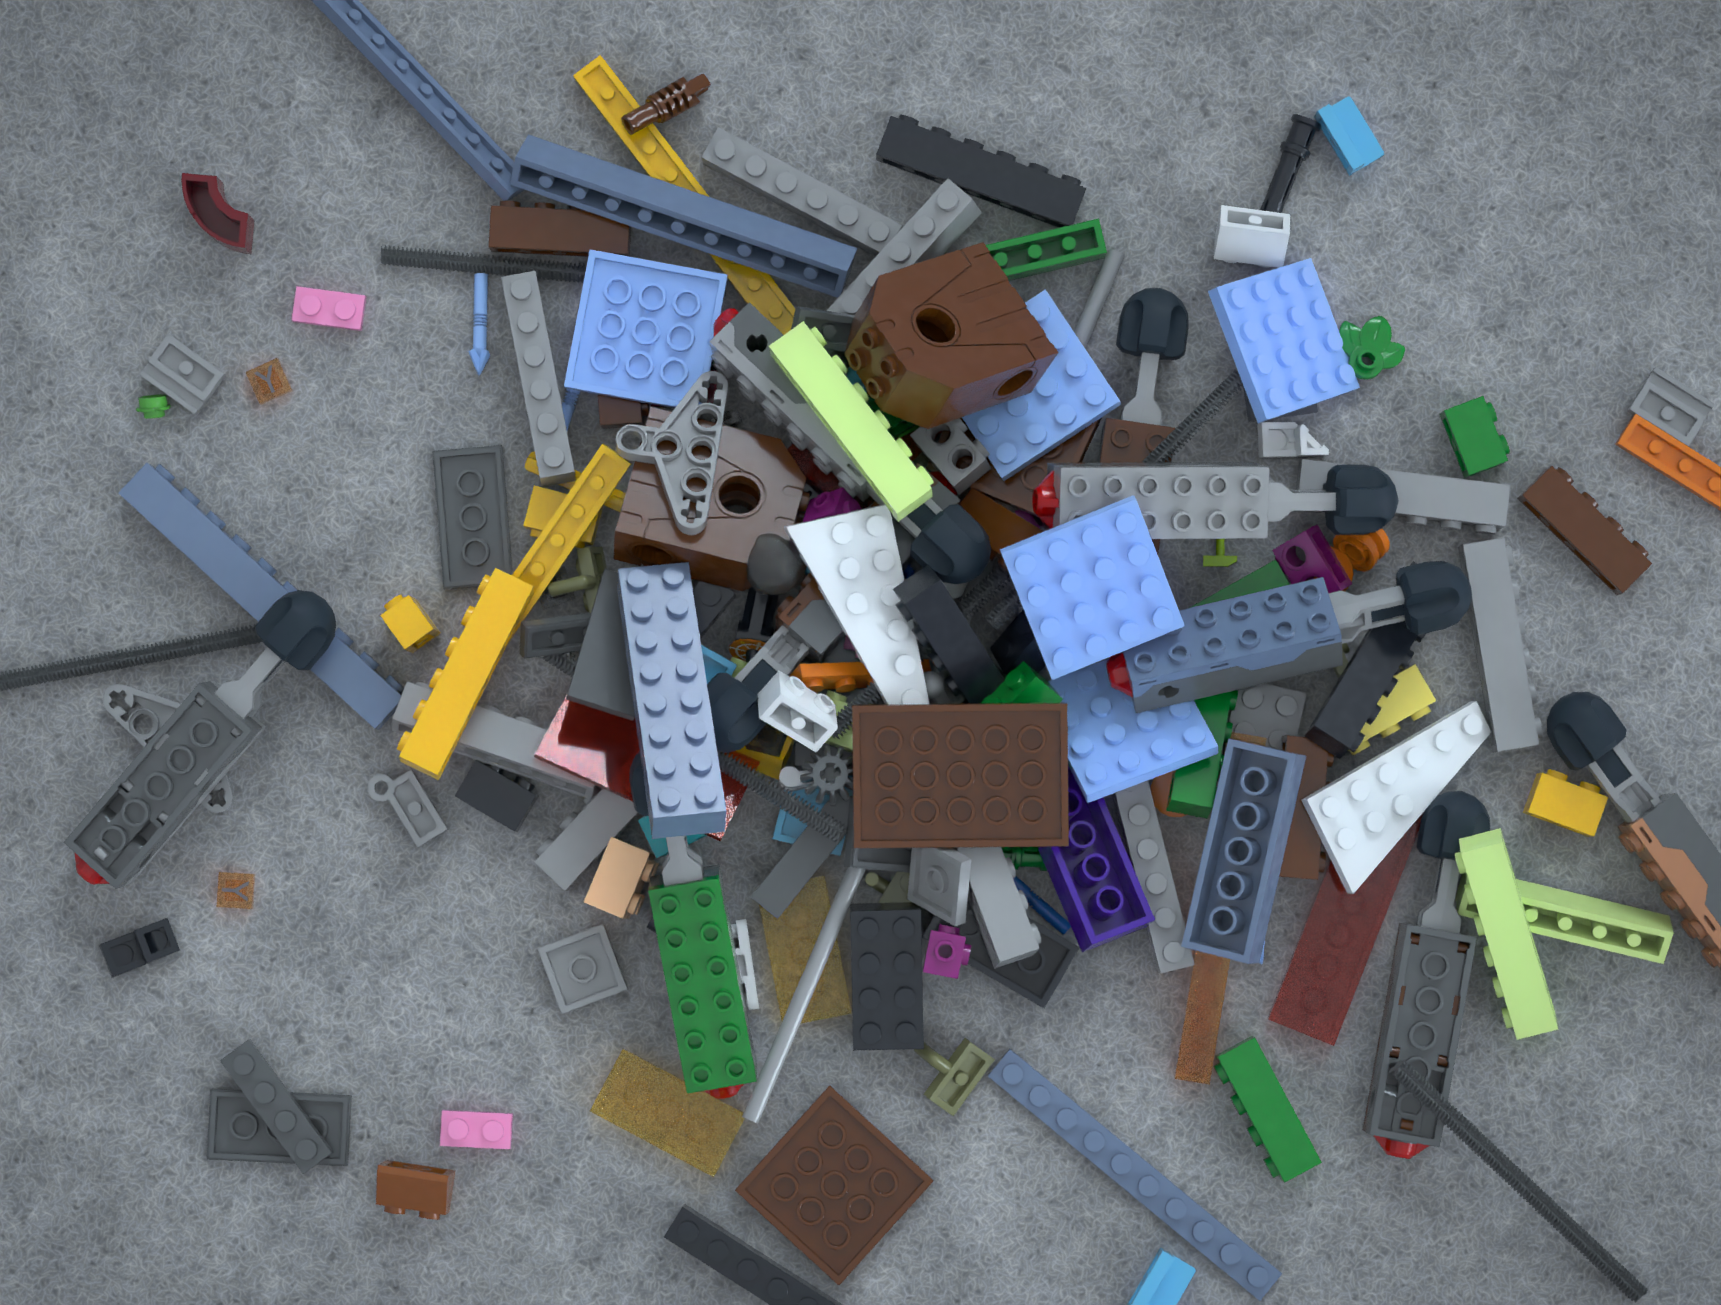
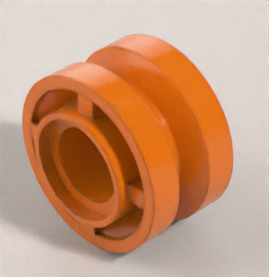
M1381 528L1376 532L1364 535H1336L1333 539V546L1338 548L1340 553L1343 551L1348 555L1353 564V569L1366 572L1371 570L1378 560L1388 552L1390 542L1387 534Z

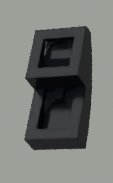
M168 918L99 945L111 978L180 951Z

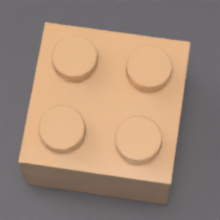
M611 837L584 903L622 919H630L631 914L638 915L645 899V895L640 894L645 881L649 882L650 876H655L659 863L654 861V853L621 839Z

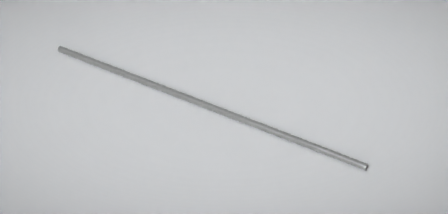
M1109 249L1074 330V333L1085 349L1125 256L1113 249ZM1001 503L1003 507L1007 508L1013 513H1015V511L1018 510L1017 508H1014L1010 505ZM996 557L993 561L989 560V563L979 576L967 583L961 597L962 600L964 596L967 597V593L970 594V590L973 591V587L976 588V585H979L980 581L982 582L983 578L986 580V575L989 576L997 560ZM967 616V618L969 619L967 620V622L970 623L972 617ZM933 664L931 671L938 673L944 681L948 676L945 669L939 672ZM851 867L846 869L742 1115L743 1118L755 1123L760 1121L866 869Z

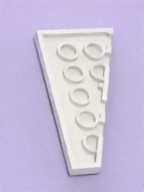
M886 505L785 526V531L792 538L800 552V557L804 564L808 566L827 604L845 635L848 636L853 644L861 663L865 665L884 703L930 704L917 639L912 632L914 628L913 620L911 619L906 622L895 606L900 600L893 589L904 582V576L891 512Z
M1477 701L1468 702L1301 800L1347 894L1355 893L1490 735L1491 730Z

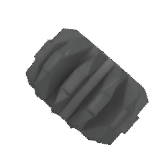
M825 745L824 757H821L818 752L813 750L810 752L815 764L803 761L802 768L812 773L800 775V782H813L805 789V794L809 796L818 790L816 803L821 804L824 796L829 795L830 805L835 806L837 793H839L844 801L850 799L849 793L844 787L853 790V780L848 779L853 778V768L848 769L853 764V755L843 761L841 758L844 754V748L839 747L836 755L831 756L830 746ZM828 767L834 768L833 773L838 771L840 776L835 777V781L832 784L826 783L827 778L822 780L820 775L825 774V770Z

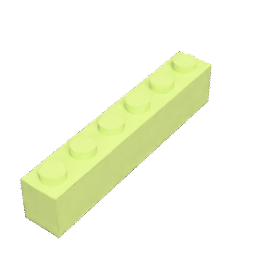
M803 321L769 346L770 354L899 522L933 497L930 485L934 482L923 466L916 468L909 457L912 456V453L901 438L895 441L888 432L891 426L881 411L873 412L866 403L869 397L858 382L853 385L845 376L848 369L836 354L833 357L828 354L824 348L827 342L816 327L810 330Z
M1501 828L1460 838V852L1455 853V858L1460 874L1467 873L1469 883L1464 884L1469 905L1476 904L1479 914L1474 915L1478 935H1485L1488 946H1484L1483 951L1488 967L1495 966L1497 976L1492 977L1497 998L1504 997L1507 1007L1501 1008L1506 1028L1513 1027L1517 1040L1558 1030L1556 1013Z
M1462 873L1455 896L1457 913L1460 916L1474 919V915L1479 914L1476 904L1469 905L1464 884H1468L1469 879L1467 873ZM1516 879L1532 933L1664 964L1674 934L1669 915Z

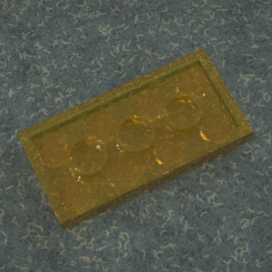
M825 875L811 878L778 919L759 904L782 1021L831 907ZM837 938L801 1024L852 1014Z
M624 1048L590 1109V1112L712 1177L715 1176L745 1119L742 1117L743 1111L720 1099L713 1098L704 1091L687 1094L683 1079Z

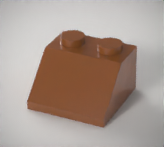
M385 1160L378 1165L376 1205L385 1206L384 1212L405 1214V1210L409 1209L419 1211V1217L440 1220V1214L447 1215L450 1210L456 1170Z

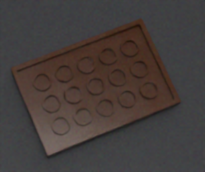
M1067 702L852 705L854 848L1069 846Z

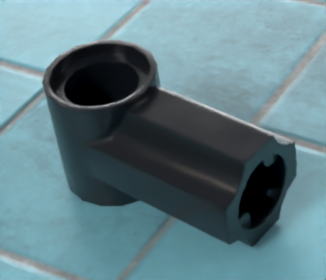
M754 585L748 589L743 619L739 620L735 641L753 639L766 643L773 636L774 627L772 622L776 611L779 590L760 585Z

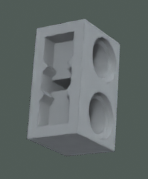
M960 418L930 429L920 426L910 435L934 467L951 483L958 495L991 469L986 460L990 455L977 438L973 442L968 439L964 434L968 428ZM943 430L951 432L950 438L946 442H934L938 432ZM963 456L973 457L969 467L965 469L956 468L959 458Z

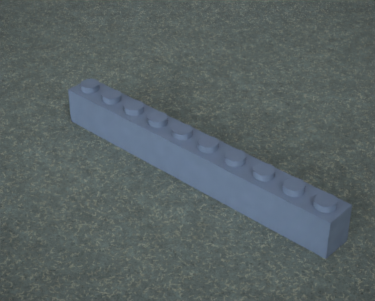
M529 134L515 157L510 185L836 298L842 294L849 278L857 248Z
M146 463L119 492L129 504L258 622L278 599L286 593L298 590L289 581L282 585L273 576L277 570L264 558L261 557L257 562L248 553L252 547L239 535L235 534L231 538L222 529L226 523L210 510L206 515L199 509L197 505L200 503V500L186 487L180 491L171 482L175 477L161 464L155 468L153 465ZM337 628L329 648L310 670L373 728L379 730L395 713L404 687L391 675L386 679L376 671L379 664L365 651L361 655L356 653L350 647L354 641L340 628Z

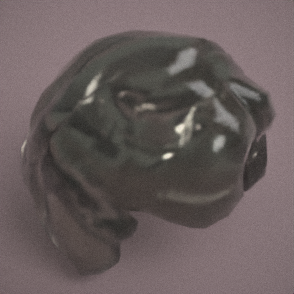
M765 533L756 538L755 544L750 551L746 568L747 581L759 594H785L801 584L805 577L807 566L800 557V552L793 540L789 541L774 533Z

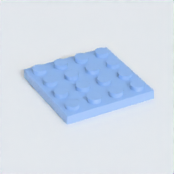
M590 249L564 388L676 408L697 379L703 373L711 371L713 360L711 355L713 353L709 341L714 337L713 324L722 312L728 275Z
M1311 258L1218 286L1208 291L1257 423L1360 388L1354 369L1348 364L1349 357L1342 348V338Z
M1046 289L1025 302L1031 315L1035 317L1046 333L1050 343L1055 346L1059 353L1031 393L962 417L974 437L989 452L988 458L1003 481L1121 405L1119 398Z
M1134 495L1000 549L1052 680L1185 626Z
M1109 659L1047 681L1063 698L1061 702H1067L1068 766L1087 803L1218 754V744L1194 700L1135 713L1131 696L1112 688L1106 669V662Z

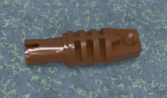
M704 73L689 81L682 77L649 95L644 105L623 115L621 118L622 124L630 135L654 122L663 124L699 104L700 101L697 97L706 92L711 84Z

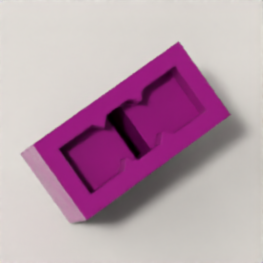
M1318 524L1272 550L1282 572L1287 575L1291 584L1312 580L1315 576L1324 578L1328 593L1342 591L1352 585L1351 580ZM1296 546L1304 550L1306 555L1305 561L1297 557Z

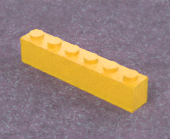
M497 568L494 569L491 576L485 574L477 590L481 597L476 607L470 605L461 621V625H464L465 628L460 638L454 636L445 652V656L449 657L443 670L437 668L429 684V687L433 688L427 701L422 699L419 702L413 715L417 722L411 733L408 731L404 732L397 746V750L401 752L399 755L400 762L437 780L440 779L534 594V586Z

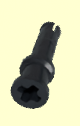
M1292 115V127L1286 141L1281 142L1280 151L1282 155L1280 162L1275 170L1260 210L1277 213L1283 212L1284 205L1302 161H1306L1311 154L1309 147L1315 132L1321 129L1320 123L1302 115Z

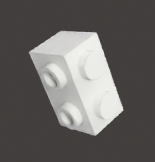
M1221 205L1215 234L1214 259L1223 260L1228 263L1254 264L1264 268L1283 267L1290 235V214Z
M778 671L757 694L759 698V719L814 752H817L838 729L834 702L825 694H817L810 690L795 676L789 677Z

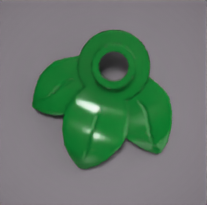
M1383 316L1371 318L1364 324L1362 329L1348 321L1342 323L1339 329L1343 341L1342 348L1349 357L1348 364L1354 369L1357 378L1364 380L1373 379L1379 375L1382 369L1394 368L1402 361L1405 347L1399 343L1391 342V326ZM1361 358H1369L1372 361V365H1365Z

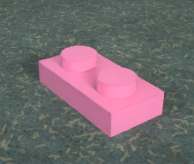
M296 286L292 321L362 331L366 296Z
M442 1110L440 1146L511 1149L513 1113Z

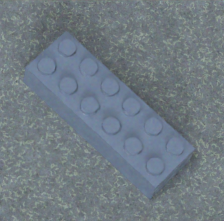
M1228 739L1181 947L1247 964L1260 963L1306 755L1241 740Z

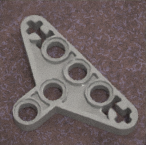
M716 371L705 372L697 379L660 428L629 424L623 426L616 435V450L623 459L655 464L675 524L682 533L687 535L701 533L705 529L708 520L728 397V381L724 375ZM710 383L717 384L713 404L707 403V388H709ZM709 413L716 417L717 423L711 428H704L698 424V417ZM628 435H635L641 439L642 443L637 449L629 450L622 445V440ZM670 440L676 444L677 449L670 455H664L656 447L661 441ZM704 445L711 449L712 454L708 459L699 460L693 456L692 450L696 446ZM699 477L706 482L707 486L703 491L693 492L688 489L686 484L691 478ZM690 501L697 503V518L694 519V523H688L686 518L689 514Z
M122 684L108 687L102 699L105 709L143 747L148 744L182 704ZM125 691L127 694L124 699L131 708H134L136 702H138L142 708L132 712L127 721L124 720L123 716L127 715L128 712L121 706L113 708L111 705L114 702L112 697L114 692L122 694ZM148 714L153 719L154 726L148 734H140L135 728V721L140 715ZM228 773L213 788L216 791H221L222 789L226 791L223 796L226 803L223 806L218 803L213 806L210 803L213 799L210 793L201 802L210 812H226L234 804L235 795Z

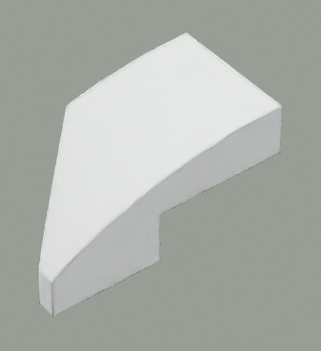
M1261 422L1257 424L1259 458L1329 455V449L1325 445L1321 446L1308 433L1309 429L1304 424L1297 425L1295 422Z

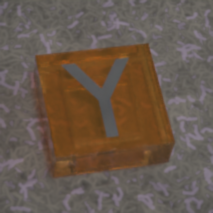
M278 358L246 371V375L261 405L293 391Z
M219 872L216 907L253 909L255 874Z

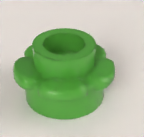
M166 394L146 395L138 397L139 407L136 408V411L143 412L146 419L160 418L165 416V410L170 409L171 405L167 404Z

